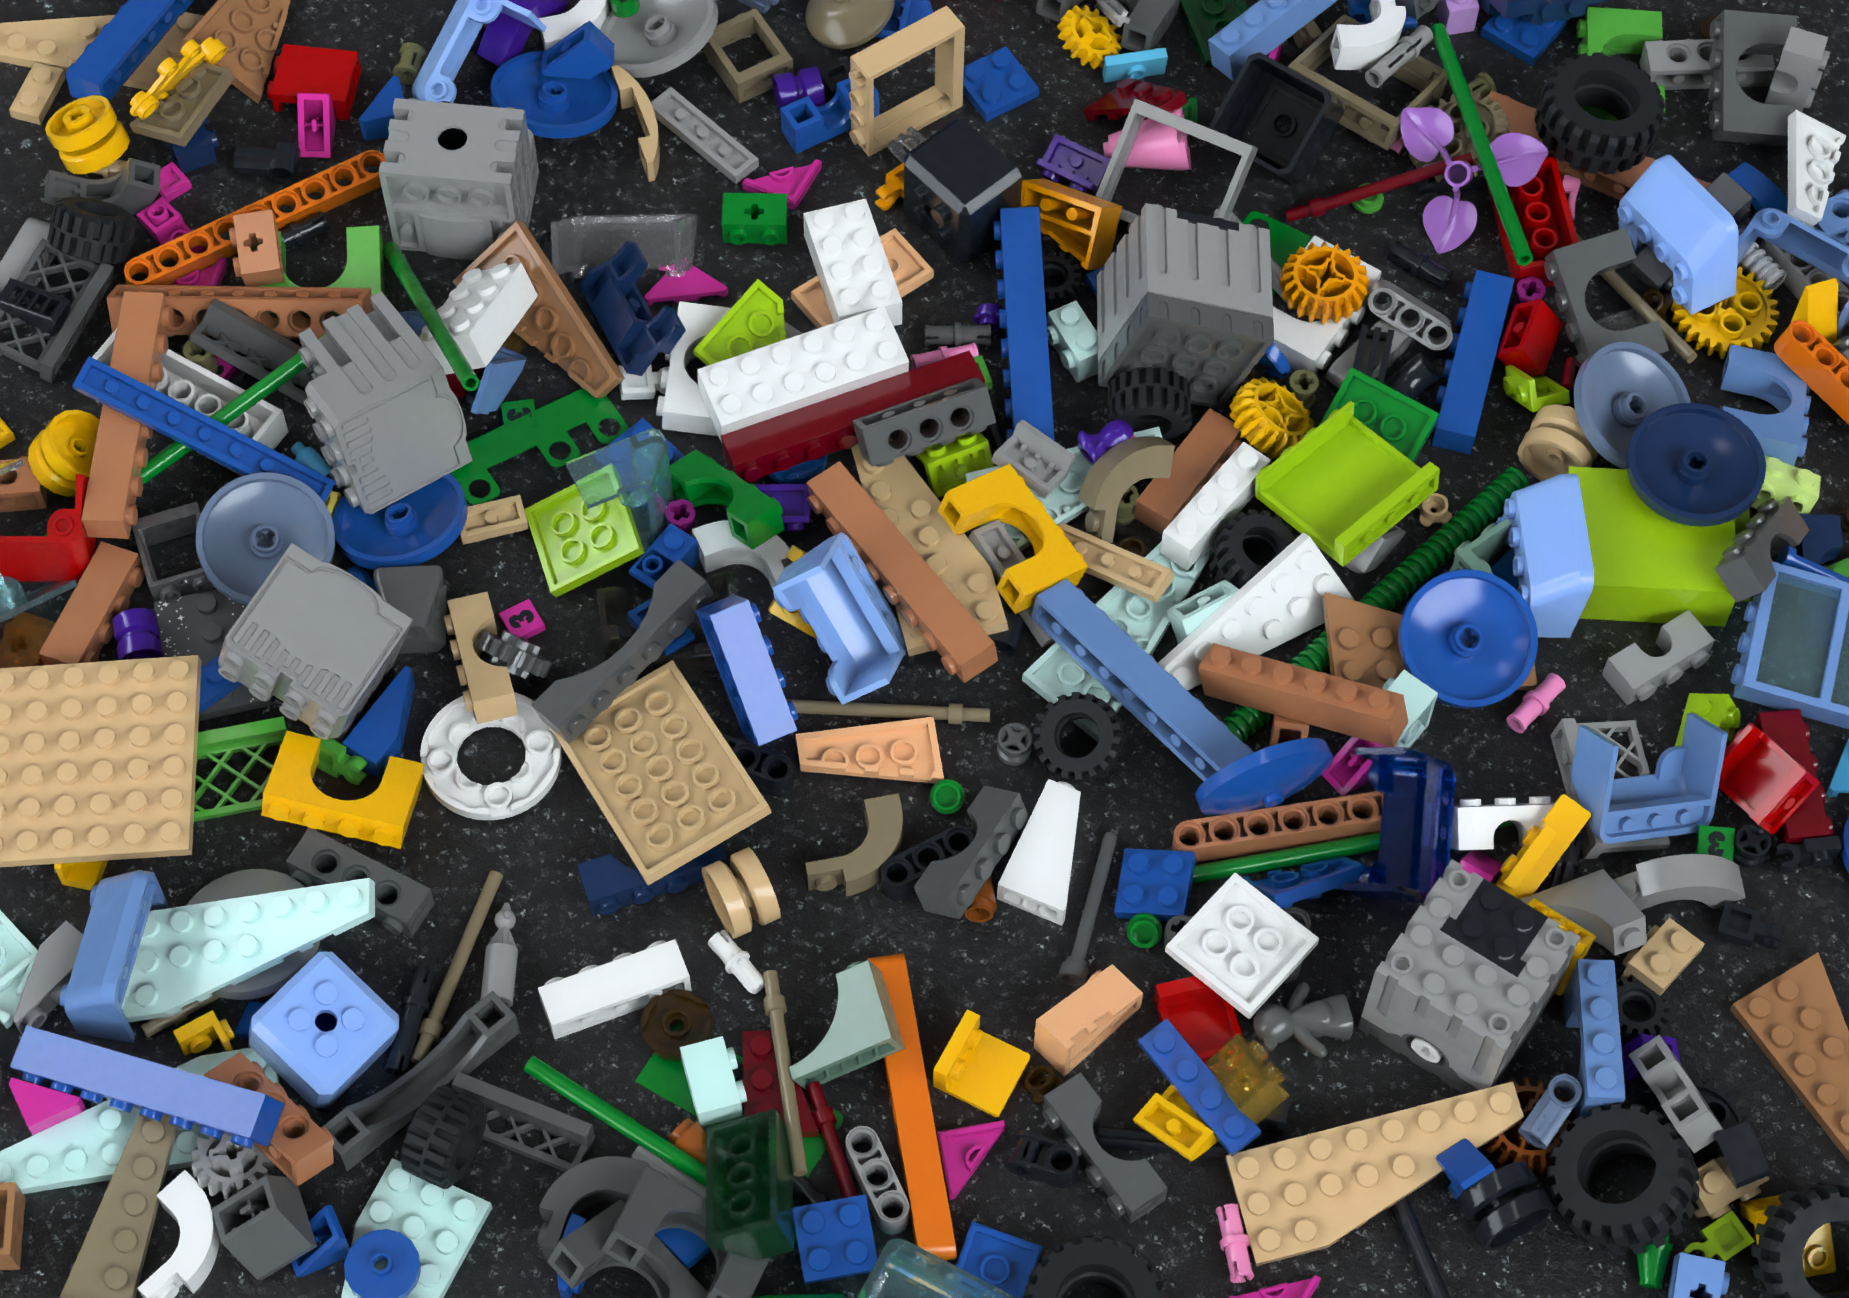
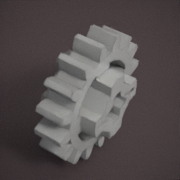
M223 1134L221 1140L209 1137L208 1140L198 1138V1150H193L191 1153L193 1176L197 1177L200 1188L208 1186L210 1196H214L219 1191H222L224 1200L230 1198L232 1192L238 1193L263 1176L269 1175L268 1171L274 1170V1164L254 1144L252 1149L230 1142L232 1136Z

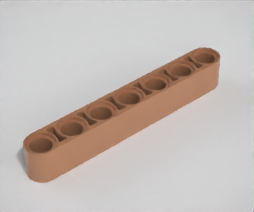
M1388 789L1180 822L1174 830L1171 851L1194 852L1196 863L1405 828L1413 808V800L1410 794L1402 789ZM1388 808H1398L1402 811V813L1395 814L1391 812ZM1356 812H1358V813H1363V814H1365L1368 818H1366V819L1357 818V817L1354 815V813H1356ZM1328 818L1331 819L1334 823L1325 824L1322 823L1319 819ZM1293 823L1296 824L1299 827V829L1292 830L1287 828L1284 824ZM1258 828L1264 831L1265 834L1256 835L1250 829ZM1226 834L1231 839L1221 840L1218 839L1215 835ZM1190 839L1196 844L1187 846L1181 840Z

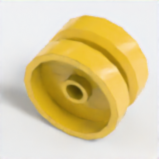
M91 95L66 104L54 113L45 127L46 134L53 147L59 150L60 159L66 169L73 174H88L109 166L122 156L130 143L128 133L122 123L117 120L112 105L103 96Z
M66 410L55 416L47 424L46 428L34 438L29 447L28 462L33 475L41 485L59 495L66 497L75 496L76 475H85L87 477L90 475L100 419L91 413L81 410Z

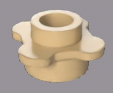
M1433 493L1416 507L1420 511L1419 522L1421 525L1429 527L1432 523L1441 522L1445 524L1452 518V514L1448 512V499L1444 495Z

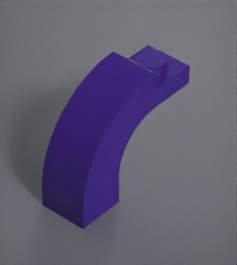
M508 0L530 10L538 19L565 12L569 0ZM500 12L493 22L488 23L477 55L500 67L509 59L522 54L526 40L533 27Z

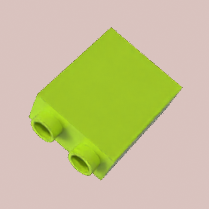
M1569 466L1566 474H1577L1580 482L1594 568L1593 590L1579 619L1668 623L1689 610L1701 625L1725 627L1735 600L1716 572L1715 567L1722 560V553L1735 543L1734 537L1747 527L1745 523L1750 519L1749 509L1736 519L1720 525L1705 527L1683 525L1666 519L1650 509L1634 491L1628 478L1627 469ZM1749 597V598H1747V599H1745V600H1742V601H1743V602H1748L1751 597Z

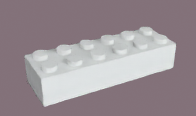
M885 306L697 369L698 389L721 441V435L908 372L909 359Z
M117 328L92 358L110 366ZM168 349L166 354H162L163 379L161 382H157L156 390L208 417L246 391ZM263 399L226 425L273 450L288 433L283 410ZM228 468L229 470H231V471H233V472L239 474L240 476H244V475H242V474H240V473H238V472H236V471H234V470Z

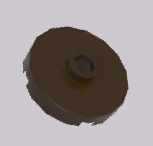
M674 989L660 996L658 994L649 1001L642 1013L640 1028L643 1042L653 1054L663 1060L682 1061L680 1047L711 1039L713 1019L708 1005L701 997L691 991ZM677 1023L684 1027L678 1032L671 1030V1026Z

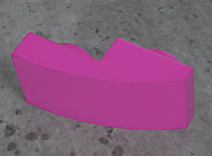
M163 197L136 214L138 220L159 246L192 231L184 223L181 214ZM198 245L193 247L191 251L200 254L206 248Z

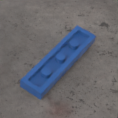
M1167 1018L1138 1040L1140 1048L1205 1126L1214 1131L1215 1138L1231 1157L1261 1135V1130Z

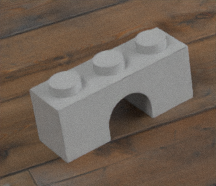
M1791 26L1764 104L1797 106V110L1800 112L1803 111V108L1810 109L1815 95V91L1811 90V88L1817 90L1823 73L1818 68L1825 70L1830 51L1825 50L1828 40L1827 36Z
M1688 610L1661 627L1655 643L1663 651L1664 656L1653 657L1647 655L1636 643H1633L1608 658L1602 676L1627 706L1637 699L1644 701L1652 696L1660 685L1665 682L1667 685H1670L1677 681L1688 668L1693 666L1696 669L1706 663L1711 656L1709 653L1715 640Z
M1660 1035L1629 1054L1641 1076L1661 1102V1107L1693 1153L1713 1142L1715 1134L1724 1130L1677 1057Z

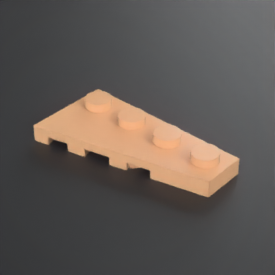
M934 717L796 734L800 771L934 784L944 780Z

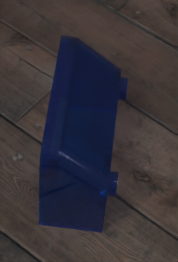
M1355 747V755L1372 760L1368 777L1375 790L1383 793L1378 862H1369L1360 874V883H1344V890L1369 898L1424 904L1426 896L1439 877L1443 878L1450 860L1456 783L1454 769L1448 762L1407 747Z

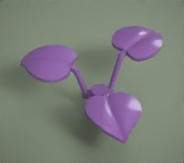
M1407 107L1402 110L1400 120L1401 135L1406 149L1414 158L1423 162L1432 161L1440 151L1447 165L1444 172L1445 179L1448 184L1453 186L1454 199L1446 195L1435 197L1426 205L1423 212V225L1433 243L1435 251L1437 253H1445L1463 244L1471 236L1477 225L1478 214L1474 204L1469 201H1459L1460 187L1470 183L1474 172L1481 171L1482 168L1480 165L1471 166L1470 163L1464 160H1451L1448 151L1443 146L1448 145L1453 140L1455 129L1451 117L1446 112L1433 107ZM1506 133L1497 137L1491 143V148L1505 185L1510 187H1518L1530 182L1537 175L1548 155V149L1543 143L1532 136L1522 133Z

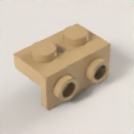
M1669 918L1661 927L1654 925L1649 930L1646 945L1640 950L1637 948L1632 949L1622 962V965L1626 968L1621 978L1626 976L1627 981H1629L1633 975L1661 996L1701 952L1704 943Z
M1714 1158L1697 1167L1700 1179L1696 1183L1700 1188L1699 1199L1695 1202L1699 1208L1694 1211V1214L1697 1218L1710 1216L1712 1220L1719 1218L1731 1210L1729 1203L1740 1198L1741 1202L1753 1198L1762 1192L1759 1186L1770 1179L1766 1176L1736 1189Z

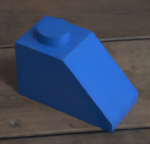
M590 20L542 53V73L549 77L592 79L599 73L608 71L614 64V43Z

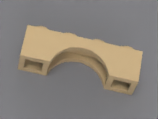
M488 591L447 600L450 614L443 617L448 636L455 635V640H450L454 661L461 659L462 665L456 666L460 686H468V690L462 692L467 712L474 711L477 724L518 715L508 667L491 665L479 658L483 650L477 646L484 631L498 635Z

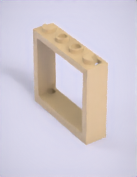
M948 6L937 10L850 57L849 78L851 81V91L849 92V98L851 100V111L849 116L851 119V131L849 134L853 144H858L868 157L963 106L965 26ZM935 47V85L874 118V79Z

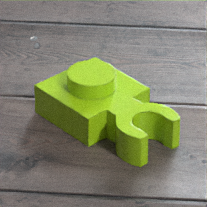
M1731 1210L1700 1231L1705 1242L1691 1243L1683 1249L1682 1253L1689 1254L1696 1250L1702 1254V1257L1712 1259V1256L1716 1255L1720 1261H1727L1755 1241L1734 1211Z

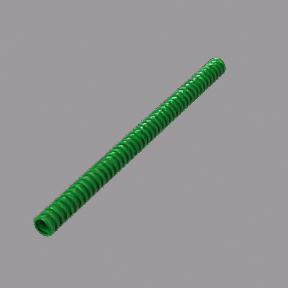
M1508 467L1504 473H1501L1497 479L1485 487L1483 492H1480L1476 498H1473L1469 504H1466L1462 510L1450 518L1448 523H1445L1441 529H1438L1434 535L1430 536L1427 542H1423L1420 548L1414 550L1413 554H1410L1405 561L1399 564V567H1395L1392 573L1387 574L1384 580L1379 581L1377 586H1374L1370 592L1363 596V599H1359L1357 602L1392 612L1395 606L1400 605L1403 599H1406L1410 593H1413L1417 587L1424 583V580H1428L1431 574H1434L1438 568H1441L1445 561H1449L1452 555H1454L1455 550L1463 542L1471 541L1473 536H1477L1480 530L1485 529L1487 524H1490L1494 518L1498 517L1504 511L1505 500L1507 498L1510 499L1512 492L1529 486L1526 476L1517 468ZM1323 631L1318 638H1315L1312 644H1308L1304 651L1299 652L1297 657L1290 661V664L1322 673L1323 670H1327L1330 667L1326 631ZM1240 705L1238 710H1234L1231 716L1223 720V723L1237 738L1245 743L1249 739L1248 736H1253L1256 730H1260L1263 727V723L1270 721L1273 714Z

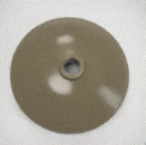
M809 0L805 13L806 25L813 38L823 46L832 49L857 47L868 42L882 31L891 18L895 0Z

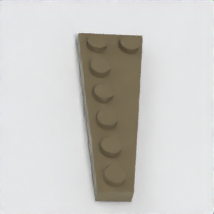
M141 1115L138 1116L59 1298H136L159 1206V1200L156 1195L163 1190L178 1127L169 1124L171 1118L162 1116L161 1122Z

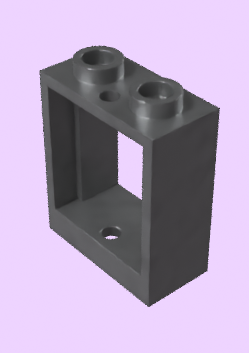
M197 502L138 518L136 526H132L154 602H164L167 599L204 592L214 588L202 568L157 580L148 548L151 545L196 533L198 520L201 515Z

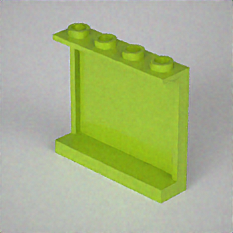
M1350 401L1341 409H1335L1327 420L1317 428H1311L1296 445L1287 447L1272 464L1265 465L1258 471L1255 477V497L1301 534L1304 532L1310 536L1317 547L1344 567L1438 490L1440 469L1432 462H1428L1422 468L1417 466L1354 417V403Z

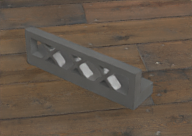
M216 298L210 303L202 322L189 338V341L258 380H261L270 373L264 368L274 371L299 353L298 350L302 348ZM205 332L217 340H212L203 335V333ZM234 351H239V352L243 353L244 355H246L247 357H242V356L238 355L237 353H235ZM310 367L301 371L276 390L304 405V400L308 399L306 392L295 387L293 384L306 388L310 382L307 377V373L311 371Z
M457 1072L452 1082L454 1090L486 1104L487 1110L490 1111L487 1113V1121L499 1116L510 1119L513 1129L501 1134L491 1132L486 1122L483 1140L564 1172L584 1162L595 1139L592 1124L461 1072ZM515 1122H518V1123L523 1124V1125L517 1127V1125H516ZM536 1129L543 1132L546 1143L533 1148L524 1145L520 1134ZM549 1135L556 1137V1139L550 1140ZM516 1136L518 1142H517V1141H514V1140H512V1139H510V1138ZM568 1142L580 1148L573 1162L570 1163L558 1158L554 1147ZM550 1150L551 1155L544 1153V1151Z

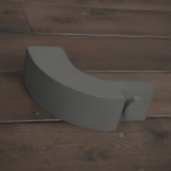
M129 158L119 173L105 179H85L49 170L45 176L44 203L55 205L56 200L61 198L84 197L116 205L135 215L152 204L159 194L161 166Z
M604 1156L584 1161L562 1174L548 1189L539 1206L542 1220L549 1222L543 1223L538 1236V1244L541 1245L544 1259H549L559 1241L562 1240L572 1213L579 1215L586 1208L598 1203H616L620 1199L626 1203L647 1166L649 1167V1163L628 1157Z

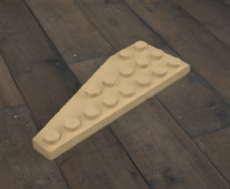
M184 12L183 15L179 16L177 22L123 86L149 90L161 74L157 71V68L166 58L171 57L177 64L182 60L184 56L180 53L183 47L181 43L204 15ZM115 15L0 23V62L32 68L34 62L64 69L66 74L69 66L77 61L83 54L86 46L95 40L101 33L104 25L108 24ZM204 62L200 63L197 67L190 71L189 74H192L196 69L203 65ZM171 90L166 92L169 95H173L177 92V90Z
M859 444L851 447L862 488L986 634L990 635L1009 630L990 565L965 533L958 536L955 535L937 511L941 502L907 458L903 455L895 458L894 462L887 466H871L862 457ZM896 603L895 608L909 657L929 652L930 650L921 637L923 633L917 626L911 628L902 615V608Z
M1513 1081L1238 1152L1233 1157L1226 1155V1163L1246 1234L1249 1237L1255 1266L1330 1247L1339 1241L1340 1238L1368 1222L1369 1219L1386 1208L1391 1207L1441 1173L1443 1169L1437 1162L1436 1156L1462 1139L1469 1140L1476 1148H1479L1522 1121L1524 1115Z

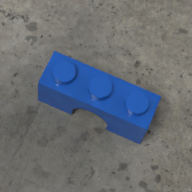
M850 78L836 83L834 97L822 106L816 107L810 97L807 96L780 108L781 132L796 154L851 130V119L849 116L851 111V100L849 98V92L851 91ZM874 87L875 118L879 115V92Z

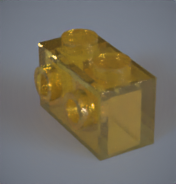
M1238 1033L1206 1063L1237 1109L1255 1124H1258L1287 1099L1290 1094L1282 1084L1285 1080L1284 1075L1273 1063L1270 1062L1268 1064L1265 1059L1269 1054L1255 1039L1250 1043Z

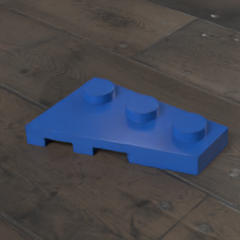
M1342 856L1303 864L1300 867L1301 872H1282L1280 869L1268 871L1267 879L1251 881L1249 876L1242 877L1277 906L1285 910L1291 908L1293 903L1303 899L1312 900L1320 898L1326 891L1349 888L1352 886V882L1365 878L1364 864Z

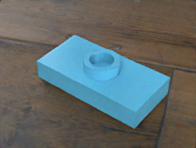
M1166 48L1105 56L1102 70L1104 83L1128 78L1140 80L1146 76L1165 74L1168 59Z

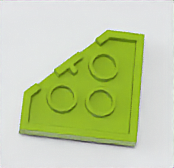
M757 279L696 346L693 354L709 366L785 340L783 299Z

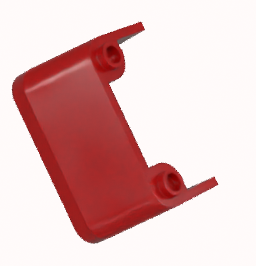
M76 475L75 509L55 511L47 523V536H0V582H79L96 552V538L87 536L81 520L89 477Z

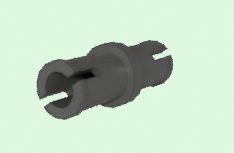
M954 322V325H925V346L954 345L957 347L971 343L991 345V324L961 325V322Z

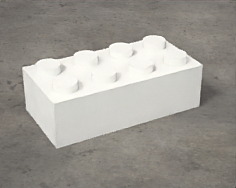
M861 199L803 213L804 237L833 322L835 323L885 306L893 326L901 325L902 299L867 200Z
M501 263L492 269L481 271L479 268L466 272L459 285L449 293L450 297L443 306L437 309L472 369L484 368L489 364L538 296L522 263L511 265ZM424 326L419 338L442 365L445 375L454 373L427 326Z

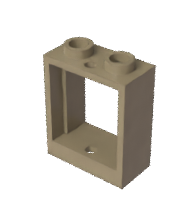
M757 8L746 13H740L735 18L716 25L713 35L703 47V53L739 104L773 89V75L784 72H791L794 75L792 57ZM756 33L772 55V58L738 72L722 48Z

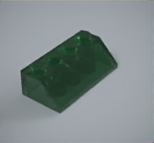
M776 1108L706 1128V1244L708 1247L755 1260H762L794 1251L792 1165L786 1125Z

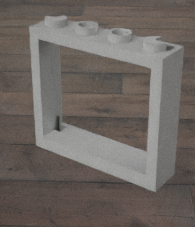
M1135 99L1095 197L1111 202L1144 118L1147 117L1241 155L1239 164L1216 217L1228 221L1258 148ZM1122 209L1120 219L1128 222L1127 229H1129L1137 214Z

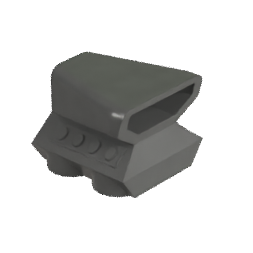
M432 565L375 569L373 580L377 593L383 598V601L413 619L399 654L433 653L441 650L446 645V626L443 616L446 615L447 608L446 586H442V568Z

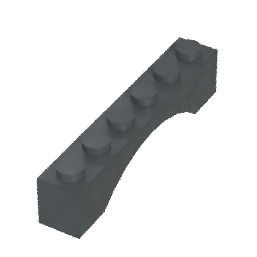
M678 559L654 583L652 600L645 618L635 634L619 651L591 670L573 677L556 680L531 704L541 720L569 744L577 736L584 733L588 725L602 711L608 709L613 700L626 687L632 685L638 675L651 662L656 661L661 656L662 651L675 638L680 637L685 632L686 628L698 617L695 610L711 604L716 599L707 581Z
M491 991L466 1011L446 1037L410 1071L378 1093L347 1106L323 1125L334 1139V1158L346 1171H349L410 1122L424 1100L437 1087L446 1085L452 1088V1082L457 1072L468 1075L518 1035L520 1030L516 1015L494 991Z

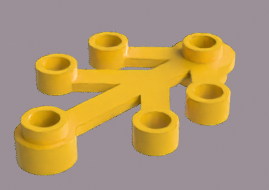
M208 37L201 45L194 39L189 40L180 50V53L184 56L182 60L177 64L171 57L166 58L158 66L157 71L161 75L147 92L143 90L138 92L131 99L130 105L132 107L130 114L133 117L138 116L141 120L148 118L158 108L160 104L159 99L166 101L170 97L166 91L176 90V86L190 75L189 72L203 61L212 65L216 64L226 54L228 48L219 39L214 40L212 37Z

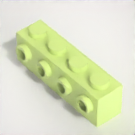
M1765 456L1766 473L1764 483L1751 507L1757 509L1759 505L1769 499L1774 498L1777 502L1789 496L1800 514H1809L1819 498L1821 476L1814 474L1810 470L1784 463L1777 458Z

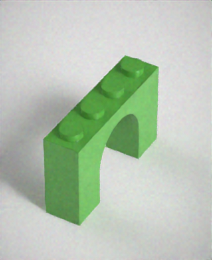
M1587 7L1584 19L1578 20L1577 38H1582V44H1579L1577 55L1587 53L1588 56H1592L1595 52L1604 53V56L1608 57L1612 54L1641 55L1645 41L1662 40V11ZM1658 85L1661 91L1660 95H1662L1665 104V86ZM1581 107L1596 118L1618 121L1612 114L1600 108Z
M379 225L346 227L347 264L342 275L334 283L326 287L371 288L372 296L381 291L385 295L383 237ZM278 231L285 282L257 287H300L291 282L286 275V244L281 231ZM268 311L271 316L278 318L274 312ZM300 311L305 318L310 317L307 313ZM332 312L335 317L340 316V314Z

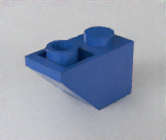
M670 523L630 568L629 574L654 590V583L678 559L691 569L696 566L700 561L698 540Z

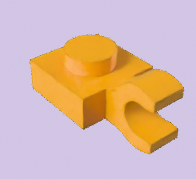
M904 162L886 174V184L879 187L875 192L880 197L875 201V204L883 212L891 208L899 196L904 199Z

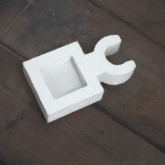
M650 364L642 376L628 374L622 365L618 366L625 377L619 383L621 400L654 399L656 391L665 394L666 388H661L663 368L658 372H652Z

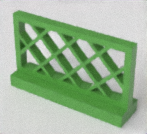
M284 716L198 732L197 761L207 758L217 765L205 780L196 774V781L202 785L195 793L194 809L196 812H194V822L262 809L263 799H260V797L263 795L269 776L261 786L246 776L256 762L272 771L274 765L261 758V756L268 747L282 744L286 731H289ZM258 749V750L256 751V753H254V752H252V751H250V750ZM243 752L251 757L241 773L226 764L233 753ZM223 755V757L220 760L216 758L217 756ZM222 768L237 777L226 793L211 784ZM243 781L257 790V792L250 801L240 803L231 796ZM208 788L222 798L214 808L205 810L197 805L196 802ZM227 801L230 802L231 804H233V805L224 806V805L227 803Z

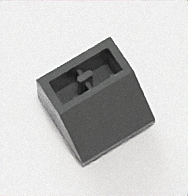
M265 1175L211 1209L221 1243L257 1280L265 1279L317 1247L299 1187L288 1177Z

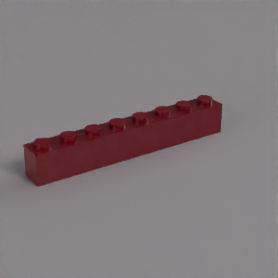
M966 351L721 435L723 456L729 469L735 472L739 478L745 482H753L763 476L778 471H785L792 466L810 460H817L824 455L841 449H849L859 444L852 420L975 377L984 384L985 379L971 352Z

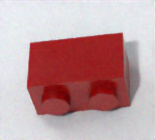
M1542 299L1516 304L1496 356L1506 366L1513 365L1529 376L1544 374L1563 322Z

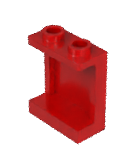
M283 44L281 55L276 56L274 62V81H269L267 96L269 100H272L274 111L282 112L284 103L297 104V93H330L337 120L349 121L362 72L358 52Z
M1749 723L1745 728L1736 733L1733 742L1725 749L1719 788L1749 814V817L1759 826L1774 835L1821 782L1754 724Z
M1196 976L1155 986L1153 1000L1160 1022L1167 1018L1210 1070L1223 1067L1225 1070L1235 1069L1243 1065L1245 1061H1248L1251 1048L1249 1042L1243 1039L1234 1008L1231 1004Z

